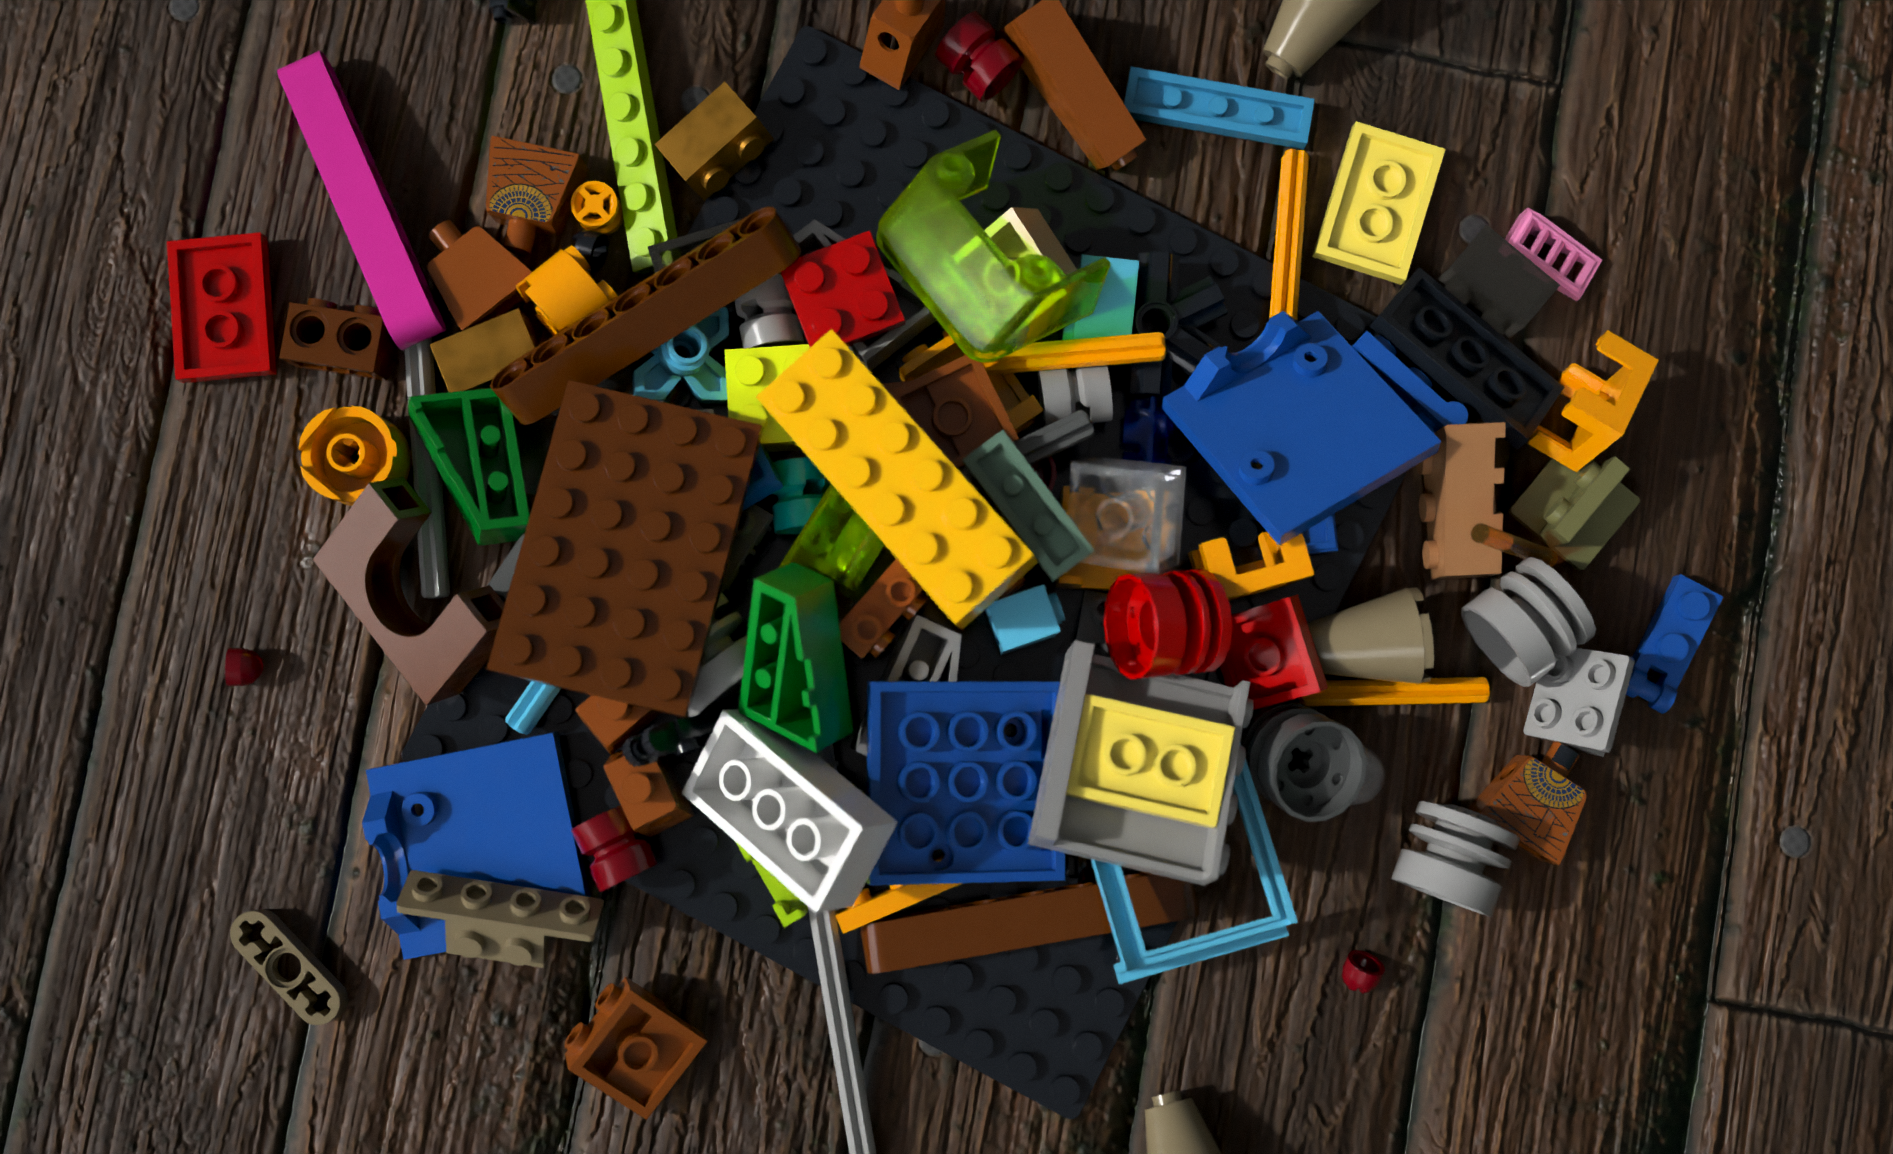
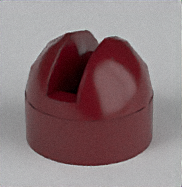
M228 648L225 659L226 685L245 686L254 683L260 677L263 670L261 657L253 650Z
M1353 950L1349 952L1344 962L1342 979L1350 990L1356 991L1359 988L1361 993H1368L1374 990L1380 983L1385 973V967L1372 954L1361 950Z

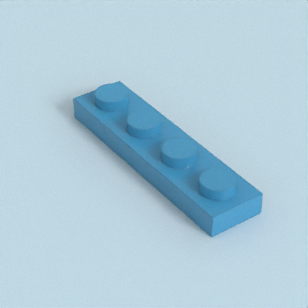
M1131 66L1124 105L1134 120L1304 150L1308 142L1315 99Z

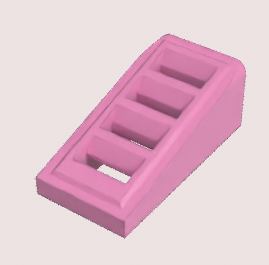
M1529 207L1517 217L1496 253L1497 256L1575 301L1580 300L1602 262L1601 258L1546 217ZM1528 234L1536 237L1530 249L1523 245ZM1544 243H1547L1552 247L1543 260L1537 255ZM1562 252L1567 257L1559 271H1557L1552 265L1559 253ZM1575 261H1578L1584 266L1575 281L1572 282L1567 278V275Z

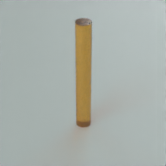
M1479 523L1471 531L1473 541L1525 560L1529 557H1534L1550 567H1553L1558 561V555L1554 550L1486 524Z

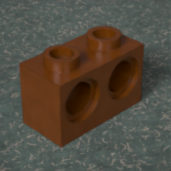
M309 298L307 305L289 303L279 358L297 368L388 381L395 342L385 326L379 309L355 305L354 312L339 310L336 303L317 298ZM324 324L325 332L321 340L310 344L311 331L316 326ZM371 331L372 338L370 344L365 349L356 351L355 344L357 338L362 333Z

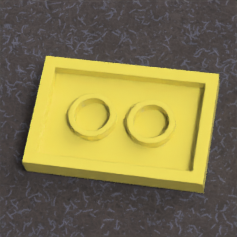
M1356 121L1351 128L1312 257L1402 285L1406 281L1445 149Z
M1085 694L1066 796L1213 829L1217 826L1235 727Z

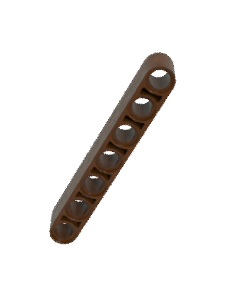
M774 207L761 208L509 363L494 376L490 387L521 424H532L561 407L568 380L593 386L599 384L789 267L799 257L801 246Z
M1148 872L1123 875L1139 928L1190 919L1200 915L1194 883ZM1097 880L888 916L860 927L867 973L870 974L1112 933Z

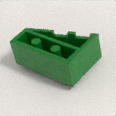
M491 388L408 396V416L477 544L482 546L518 541L521 535L525 534L529 520V511L511 411Z
M792 562L754 579L738 713L816 753L852 733L853 724L833 580Z

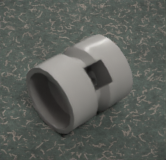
M776 274L734 300L737 315L745 319V322L739 327L743 348L805 344L802 326L798 316L792 313L794 306L781 274Z
M1107 365L1080 367L1072 371L1068 369L1037 371L1039 402L1044 410L1042 415L1044 427L1078 410H1083L1089 416L1092 424L1112 421L1113 402Z

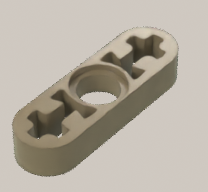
M257 909L245 912L235 919L230 930L233 946L305 1022L311 1025H324L343 1014L348 1003L345 987L275 913L267 909ZM262 922L265 928L261 931V936L267 943L271 945L281 940L283 945L272 950L265 958L263 953L271 950V948L261 939L253 942L250 941L248 936L252 933V928L248 925L249 923L256 924ZM284 953H292L300 960L301 972L295 980H287L279 974L278 961ZM314 975L316 980L309 983L308 986L317 994L327 991L331 995L327 1002L331 1010L326 1008L318 1012L314 1008L318 1000L316 995L309 988L298 993L296 987L305 984Z

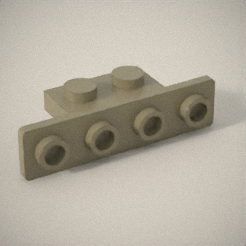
M417 870L409 872L396 903L398 913L445 920L446 953L466 958H481L508 962L518 966L527 965L544 968L548 956L549 936L592 942L595 939L604 909V901L599 898Z

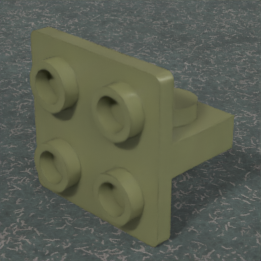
M1616 456L1600 463L1591 460L1578 472L1550 458L1509 507L1508 513L1574 569L1580 571L1589 565L1639 505L1640 498L1620 482L1630 468Z

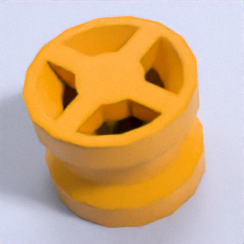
M595 180L583 183L574 191L570 202L571 210L584 230L606 234V236L617 231L623 221L621 203L610 186Z

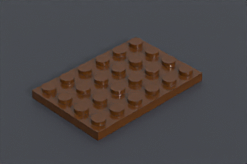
M568 380L487 669L496 673L688 718L762 438V425Z

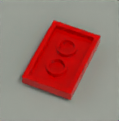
M261 232L167 241L175 380L181 383L277 374L268 238Z

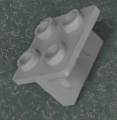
M1576 648V651L1569 656H1561L1553 652L1556 659L1555 667L1536 682L1523 732L1531 737L1559 742L1582 752L1604 757L1605 752H1610L1612 749L1634 666V659L1626 655Z

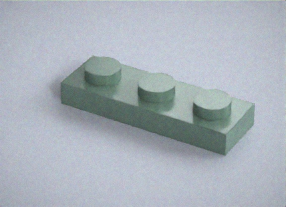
M1001 430L962 459L964 466L1016 535L1038 560V564L1052 582L1056 581L1095 551L1004 430Z

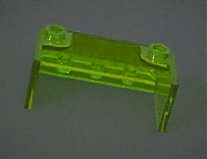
M996 130L931 157L882 215L876 234V242L880 250L962 352L972 360L984 363L1001 359L1093 314L1111 263L1104 257L1065 275L1053 260L1042 255L1029 254L1012 262L1008 260L960 202V200L988 188L1001 135Z

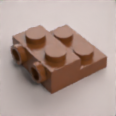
M976 350L888 391L956 469L964 466L962 459L1001 430H1004L1012 442L1019 440Z
M898 559L890 565L839 623L841 641L861 659L868 652L877 658L895 637L889 630L901 615L909 621L928 600L921 593L924 588Z
M625 976L618 986L610 983L601 992L595 1004V1008L599 1011L590 1023L585 1025L580 1022L569 1033L564 1044L565 1049L568 1050L565 1053V1058L569 1071L647 1120L707 1043V1039L702 1032L666 1009L662 1000Z

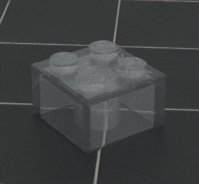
M1097 456L1071 462L1068 516L1095 550L1080 563L1155 574L1179 565L1186 467Z

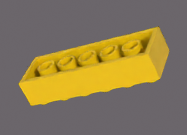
M832 329L756 396L760 403L953 623L961 629H964L1038 563L1032 552Z

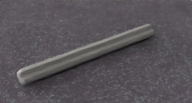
M432 337L404 350L407 396L436 394L434 359L430 347ZM409 418L414 490L432 512L417 532L421 594L427 599H441L448 597L450 594L442 477Z
M808 906L849 1154H876L838 922L835 916L836 910L815 913Z

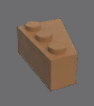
M1506 422L1446 425L1434 432L1441 440L1438 452L1416 465L1418 474L1424 475L1425 493L1420 495L1419 514L1422 522H1427L1428 541L1423 543L1422 559L1425 569H1430L1431 580L1488 578L1501 574L1503 513L1496 512L1494 484L1504 483V468L1495 467V438H1505Z

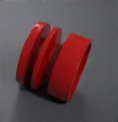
M1204 569L1177 570L1164 574L1159 572L1126 574L1119 576L1110 586L1105 601L1103 624L1106 645L1110 657L1119 672L1129 679L1171 675V673L1183 675L1215 671L1225 661L1231 646L1233 626L1231 608L1224 587L1214 574Z

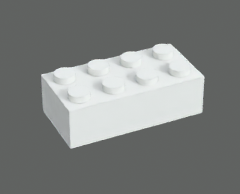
M739 709L723 710L682 794L815 913L853 906L898 822L812 750L738 713Z

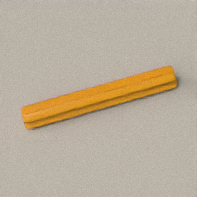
M1288 149L1281 158L1269 318L1285 311L1297 320L1309 155L1305 150Z
M1161 332L986 346L975 349L988 375L1155 362L1164 360L1166 356L1165 337Z
M1485 677L1431 678L1430 682L1420 684L1374 679L1326 680L1328 689L1298 699L1299 703L1308 707L1485 703L1489 700L1490 687L1488 679Z

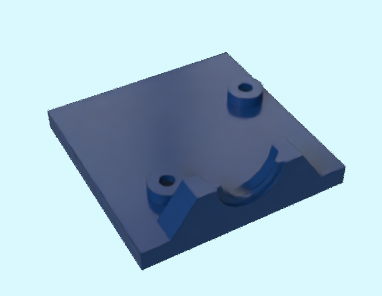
M1282 311L1269 318L1261 335L1245 349L1236 353H1229L1225 345L1206 353L1185 385L1164 396L1162 401L1163 411L1279 546L1436 454L1441 444V440L1319 311L1299 322L1285 311Z
M867 681V797L898 822L866 881L868 885L1065 880V853L1028 844L1060 681ZM1008 724L1014 725L1016 730L1015 734L1011 737H1008L1004 731ZM936 849L943 851L944 855L940 861H934L932 858V853Z
M558 731L366 770L370 798L362 826L365 841H368L369 845H373L377 849L383 865L384 888L379 895L380 899L378 901L381 919L399 935L403 960L446 952L445 920L397 912V900L408 874L412 870L591 897L584 858L571 832V829L576 827L577 824ZM416 803L421 804L424 808L421 816L415 812L414 805Z

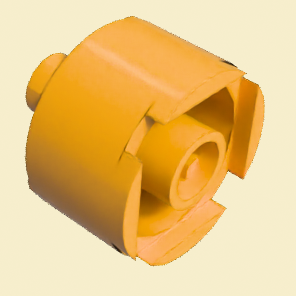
M570 245L565 250L560 249L515 285L526 304L532 300L537 305L535 307L537 314L535 315L552 336H555L618 297L606 281L602 280L598 284L595 283L593 277L587 271L590 268L588 262L573 245Z
M361 406L333 407L320 412L307 424L299 441L298 450H301L302 463L300 468L306 482L319 494L348 506L354 504L368 483L404 477L407 480L412 467V453L407 439L400 429L385 418ZM356 450H358V455L360 456L357 462L351 457Z

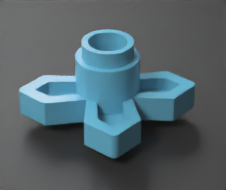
M722 307L652 350L651 353L654 356L638 367L632 374L633 395L663 402L681 380L700 404L727 403L726 368L710 357L709 352L729 336L728 309ZM674 350L684 351L688 358L679 356Z

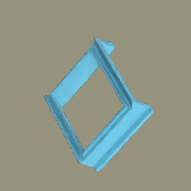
M1246 758L1241 774L1234 777L1232 790L1234 795L1238 797V809L1272 916L1146 952L1121 866L1091 859L1121 962L1113 965L1119 984L1287 937L1289 934L1286 926L1298 922Z

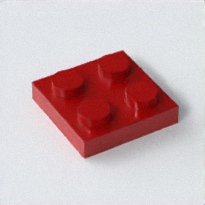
M870 230L798 257L793 264L780 272L810 348L831 329L849 347L906 325L905 318Z
M1298 594L1231 615L1233 625L1231 646L1225 661L1219 667L1226 686L1234 688L1241 681L1250 682L1247 698L1253 699V710L1328 689Z

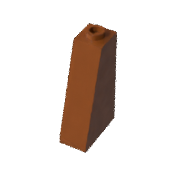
M1041 0L997 32L1000 39H1006L1023 56L1022 70L1096 170L1111 165L1114 171L1138 156L1134 148L1143 143L1146 138L1059 0Z

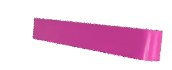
M319 50L278 69L277 74L393 341L403 351L446 331L443 317L329 60Z

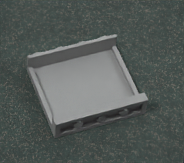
M1075 640L1065 654L1028 844L1204 886L1218 879V874H1224L1229 860L1230 847L1228 844H1224L1226 825L1233 823L1237 811L1238 797L1232 794L1234 777L1241 774L1245 762L1246 749L1240 746L1242 728L1248 727L1253 713V699L1247 698L1250 682L1241 681L1233 688L1173 673L1161 677L1129 679L1119 672L1111 658L1093 654L1094 644ZM1085 694L1235 727L1218 821L1215 828H1207L1066 796Z

